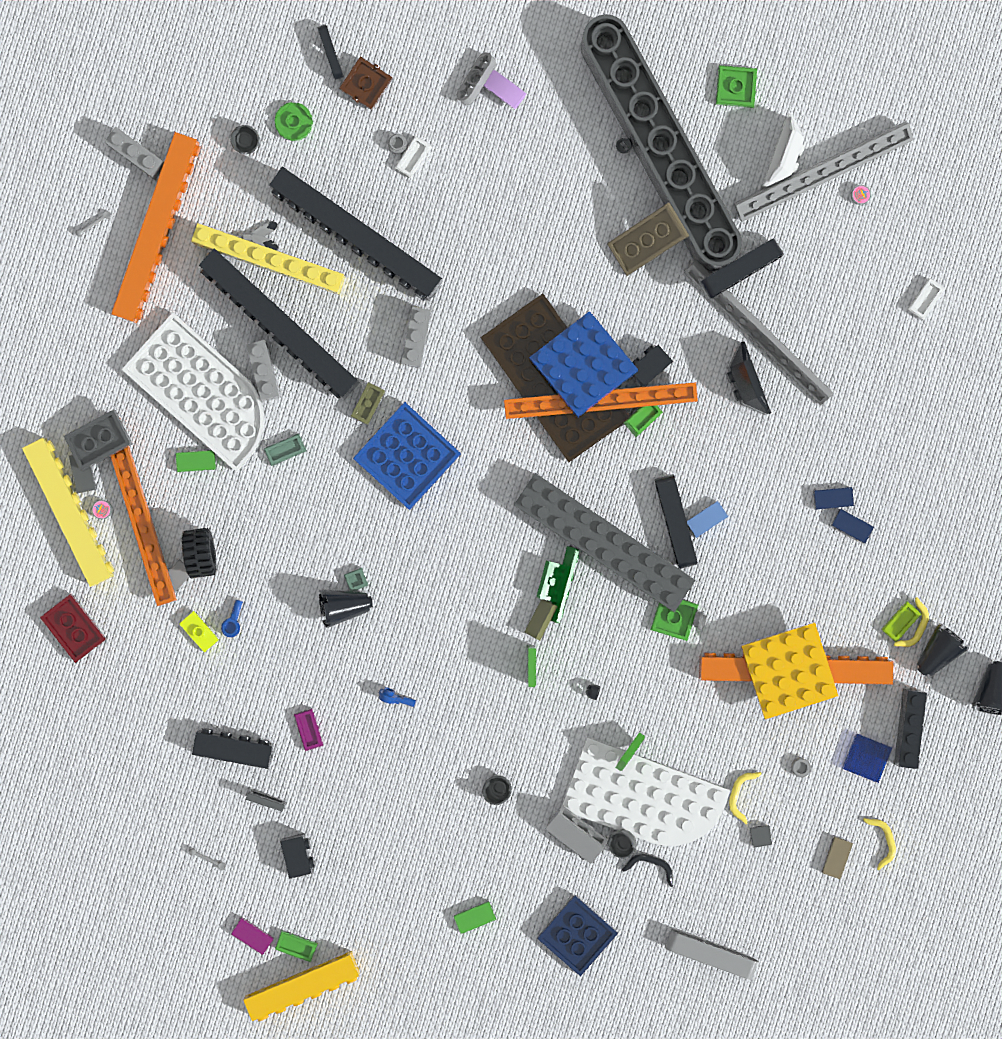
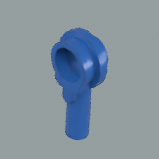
M235 600L230 618L226 619L221 625V631L227 637H235L240 632V624L237 619L243 601Z
M384 687V689H380L378 692V698L385 703H402L411 707L415 706L416 700L396 695L395 691L389 687Z

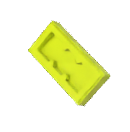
M195 611L179 623L204 653L220 640Z

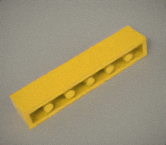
M349 951L245 995L243 1001L251 1020L263 1021L273 1012L279 1014L292 1004L294 1007L304 1002V999L309 997L311 999L317 998L322 995L321 992L329 990L330 992L338 989L339 985L344 982L350 984L356 981L360 971L352 952Z

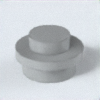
M394 134L388 140V147L393 153H402L407 147V140L401 134Z
M705 611L696 612L694 627H698L699 630H702L703 626L706 627L708 615H705Z

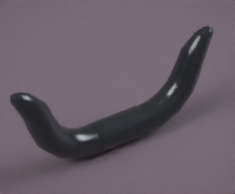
M637 854L631 857L621 870L623 872L627 871L636 862L646 861L662 867L666 872L668 885L673 887L672 869L661 858L647 854Z

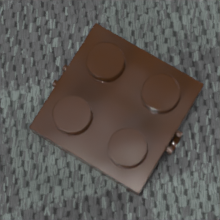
M360 56L339 89L350 96L356 103L359 102L372 111L393 78L382 71L379 65L375 63L373 65Z

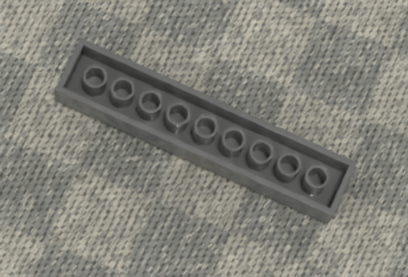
M536 473L514 504L515 507L672 612L676 611L696 581Z

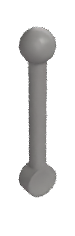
M104 211L101 217H99L89 225L85 226L84 228L77 229L76 235L82 236L83 232L90 229L103 219H109L111 217V213L109 211Z
M194 848L189 849L190 855H196L218 866L220 870L225 869L226 864L224 862L219 863L196 852Z

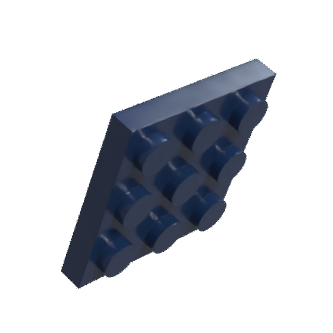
M574 894L539 934L537 939L581 977L617 936L618 931Z

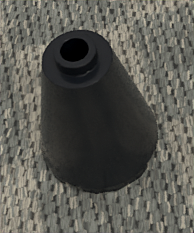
M319 590L320 612L323 614V617L325 616V620H322L325 628L370 612V608L373 607L372 597L368 596L367 593Z
M942 623L936 626L917 662L919 666L917 670L924 676H933L969 649L968 645L965 647L962 645L964 641L948 627L946 629L941 628L943 626Z
M993 661V664H988L972 702V709L975 710L977 706L980 707V712L1002 715V662Z

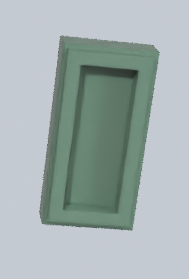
M300 434L264 448L271 466L307 452Z

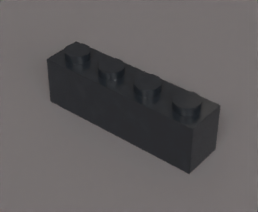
M903 689L894 764L898 767L918 769L927 693L924 691Z
M202 728V730L196 732L192 755L268 769L271 763L274 744H271L270 740L259 738L258 741H255L246 735L233 737L230 732L221 731L220 734L213 733L212 729Z

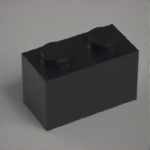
M659 344L655 347L651 345L644 351L645 356L641 360L637 357L632 362L638 369V372L632 376L641 387H645L673 362Z
M304 833L282 838L280 843L289 879L312 874L313 868H315L314 857L309 855L308 849H311L309 838H305Z

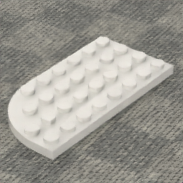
M172 312L121 370L232 469L238 472L254 454L262 439L265 415L260 396L253 384L240 371Z
M589 737L586 738L562 803L573 814L615 830H628L639 839L663 846H678L695 841L712 829L719 820L731 790L635 754L623 771H619L615 767L626 751Z

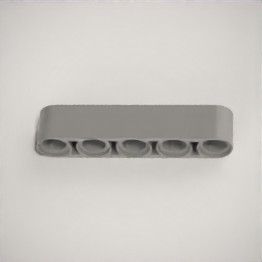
M671 929L664 947L676 954L748 980L753 979L759 962L752 957Z

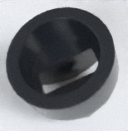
M621 138L616 143V149L622 154L628 153L632 148V143L627 138ZM623 141L629 149L625 150L620 143Z
M596 684L588 685L585 691L587 697L597 701L601 686Z

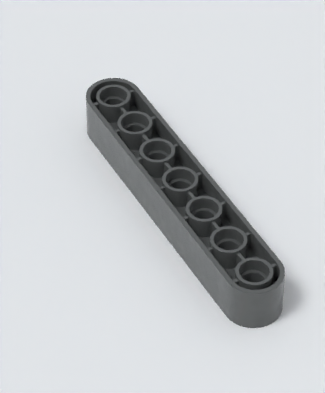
M608 14L593 18L586 25L581 41V53L625 135L631 141L636 155L663 204H671L689 234L684 239V242L693 259L703 265L706 270H720L730 264L741 250L742 239L735 223L625 23L618 17ZM601 36H607L612 40L613 45L609 49H602L598 46L597 39ZM619 70H626L630 73L631 80L627 83H621L616 79L615 74ZM639 103L646 104L649 107L650 114L646 117H640L635 113L634 106ZM657 137L665 138L668 142V148L664 151L655 149L653 140ZM674 171H682L687 177L686 183L682 185L675 184L672 181L671 174ZM694 204L701 205L705 210V216L701 219L694 218L690 213V207ZM712 238L720 239L724 245L723 251L719 253L711 251L708 245L709 240Z

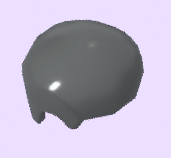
M241 125L236 127L231 133L230 142L233 149L240 154H251L258 148L260 137L254 127Z
M494 775L488 778L482 789L485 801L491 805L505 803L512 793L510 781L501 775Z
M625 829L614 831L607 842L611 853L615 857L622 859L630 857L635 852L637 846L635 836Z

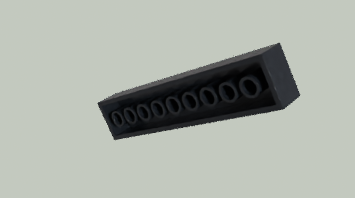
M283 166L269 184L272 190L271 193L276 199L281 202L283 200L287 201L289 207L297 213L299 211L303 212L304 218L312 224L317 222L319 227H321L320 229L328 235L333 233L339 243L344 246L350 245L352 252L359 257H362V255L367 257V262L375 268L378 266L383 268L382 271H384L383 273L391 279L397 278L399 284L407 290L413 289L415 296L422 301H425V299L430 301L443 283L439 275Z
M215 248L199 264L202 268L200 273L210 282L215 280L217 282L215 286L224 295L229 293L231 295L229 299L239 308L243 306L245 308L243 312L253 321L256 319L260 321L257 325L267 334L272 332L274 334L272 339L281 347L286 345L288 347L286 351L295 360L300 358L303 361L301 365L309 373L314 371L317 374L315 378L324 386L328 384L331 387L329 391L338 399L341 397L346 399L360 384L348 370Z

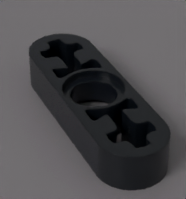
M327 25L318 26L317 28L335 80L343 78L344 76Z

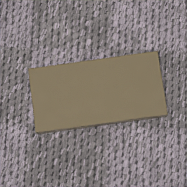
M667 203L608 242L607 245L626 276H629L687 238L689 234L671 204Z

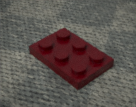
M69 594L40 617L75 663L107 640L73 594Z

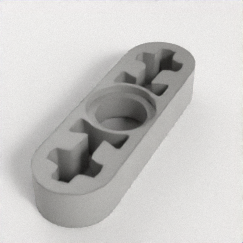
M482 53L477 58L458 89L457 99L462 104L470 105L475 101L495 68L496 60L490 53ZM480 75L479 80L473 83L474 77Z

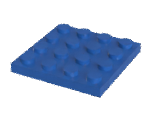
M590 311L529 358L577 418L638 372L637 367Z
M404 402L353 459L405 507L411 510L456 461L461 453Z

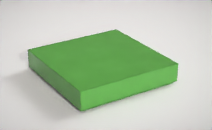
M719 65L715 105L754 108L757 68Z
M682 600L676 611L672 612L661 603H658L650 630L687 641L698 604Z
M527 646L528 687L536 686V648L534 646Z

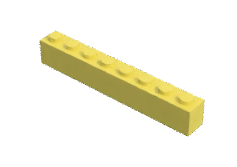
M197 223L191 240L194 245L211 251L215 248L222 255L337 295L340 294L345 280V276L342 273Z
M41 438L23 447V452L89 586L93 587L114 577L112 573L114 572V567L110 561L107 562L104 556L106 551L102 544H98L96 540L98 536L94 527H90L88 524V514L84 509H81L79 505L81 502L76 492L73 493L70 487L72 482L68 475H64L62 470L64 468L63 463L59 457L56 458L53 452L55 447L51 440L48 441L46 438Z

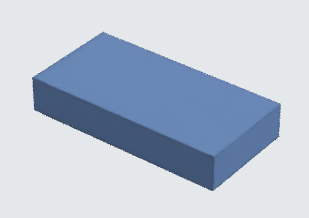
M716 501L687 520V524L697 538L726 519L728 515L720 503Z

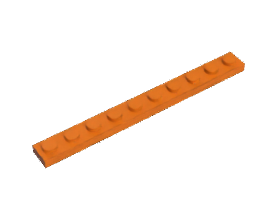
M696 382L613 390L586 412L698 402ZM559 395L504 400L506 419L573 413Z
M128 446L112 455L111 460L156 605L161 606L176 601L177 598L131 450Z

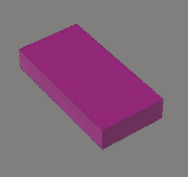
M313 708L294 714L304 750L308 751L323 746Z
M243 917L231 933V935L262 955L274 939V937Z

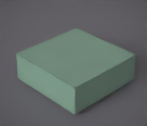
M362 568L344 574L351 592L369 586Z

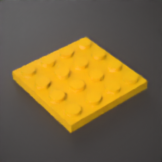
M815 622L741 645L765 720L838 696Z

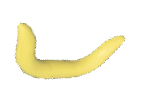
M918 597L915 598V603L922 614L921 622L911 639L899 640L894 643V646L911 647L919 642L927 627L929 613Z
M761 772L745 773L739 776L732 788L729 800L730 810L735 817L747 824L745 815L736 807L740 787L744 781L759 777Z
M864 818L865 823L879 826L885 834L889 852L878 864L877 870H880L895 857L896 846L893 834L886 822L879 819Z

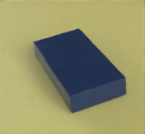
M852 487L813 491L815 510L854 506Z
M839 509L831 524L834 528L866 544L874 529V526L843 509Z

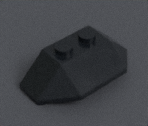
M745 341L738 344L727 368L728 372L726 375L728 381L734 385L735 390L733 394L736 401H740L741 405L763 415H768L772 412Z

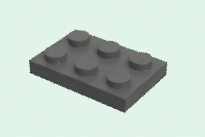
M111 410L64 436L80 471H84L132 445L130 437L116 410Z

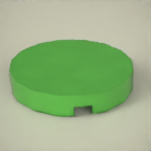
M286 103L276 112L275 128L284 139L300 141L311 132L313 126L312 115L303 104Z

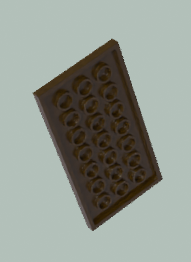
M542 293L480 338L522 398L558 395L529 359L530 356L567 329L565 323ZM625 409L585 412L578 418L574 413L538 416L536 418L569 463L622 426L623 422L630 416Z

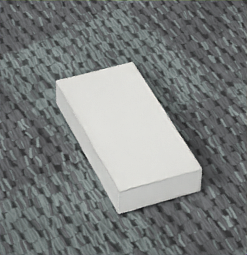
M415 135L395 169L412 179L432 146Z
M928 278L907 310L923 321L945 288L931 278Z

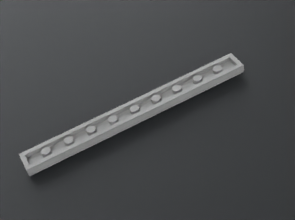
M905 121L735 202L734 206L741 222L748 220L913 141L914 138L910 124Z
M695 260L685 270L684 274L705 293L700 282L711 274L703 265ZM726 290L711 299L820 405L834 394L786 345L779 341L758 318L747 310L730 291Z

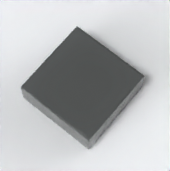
M769 825L750 828L753 848L772 845Z

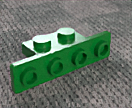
M567 546L562 564L546 560L536 596L540 599L552 601V604L557 606L551 619L555 623H560L563 617L564 605L569 596L570 583L574 577V568L579 559V549Z

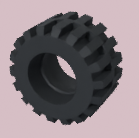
M208 528L183 531L181 540L182 554L188 576L192 579L215 575L217 566L216 552L210 530Z

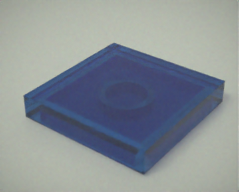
M856 733L842 769L879 783L892 747Z

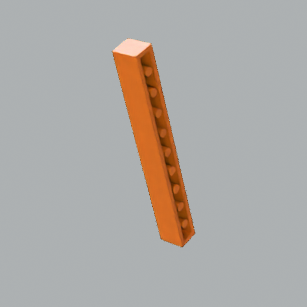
M177 132L174 133L111 313L116 317L137 323L143 316V303L148 301L150 283L153 284L155 281L156 273L154 272L156 266L161 264L163 258L161 252L163 247L166 248L169 237L167 235L169 229L172 230L174 227L175 212L179 211L182 203L180 200L181 195L186 192L188 187L186 180L188 175H191L194 170V164H192L194 158L198 157L201 146H199L197 139Z
M704 653V656H699L700 680L752 681L744 655L743 657H735V653H724L723 656H716V653ZM826 655L834 683L893 684V661L888 660V657L876 656V660H869V656H857V659H850V656L839 655L838 659H831L830 655Z

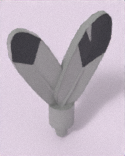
M268 222L252 233H243V235L238 236L273 250L279 249L274 241L264 237L277 228L278 224L276 222Z

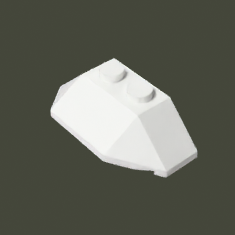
M788 113L785 117L761 189L790 177L791 174L796 173L799 163L796 160L798 155L801 156L804 151L805 145L802 144L804 137L791 113Z

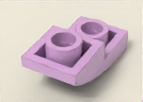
M496 70L492 71L484 84L487 90L498 96L513 109H516L527 95Z

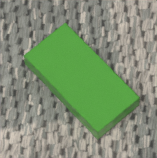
M658 406L639 407L623 423L637 437L663 412Z
M212 450L176 453L177 472L216 470L215 453Z
M638 733L615 767L616 769L623 771L645 738L643 734Z
M487 901L454 915V919L460 933L463 934L496 920V916L490 902Z
M282 930L275 950L311 962L318 943Z

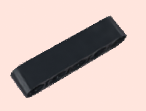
M773 238L709 275L700 282V285L709 299H712L775 262L784 253Z
M674 474L654 479L678 569L697 565V557Z

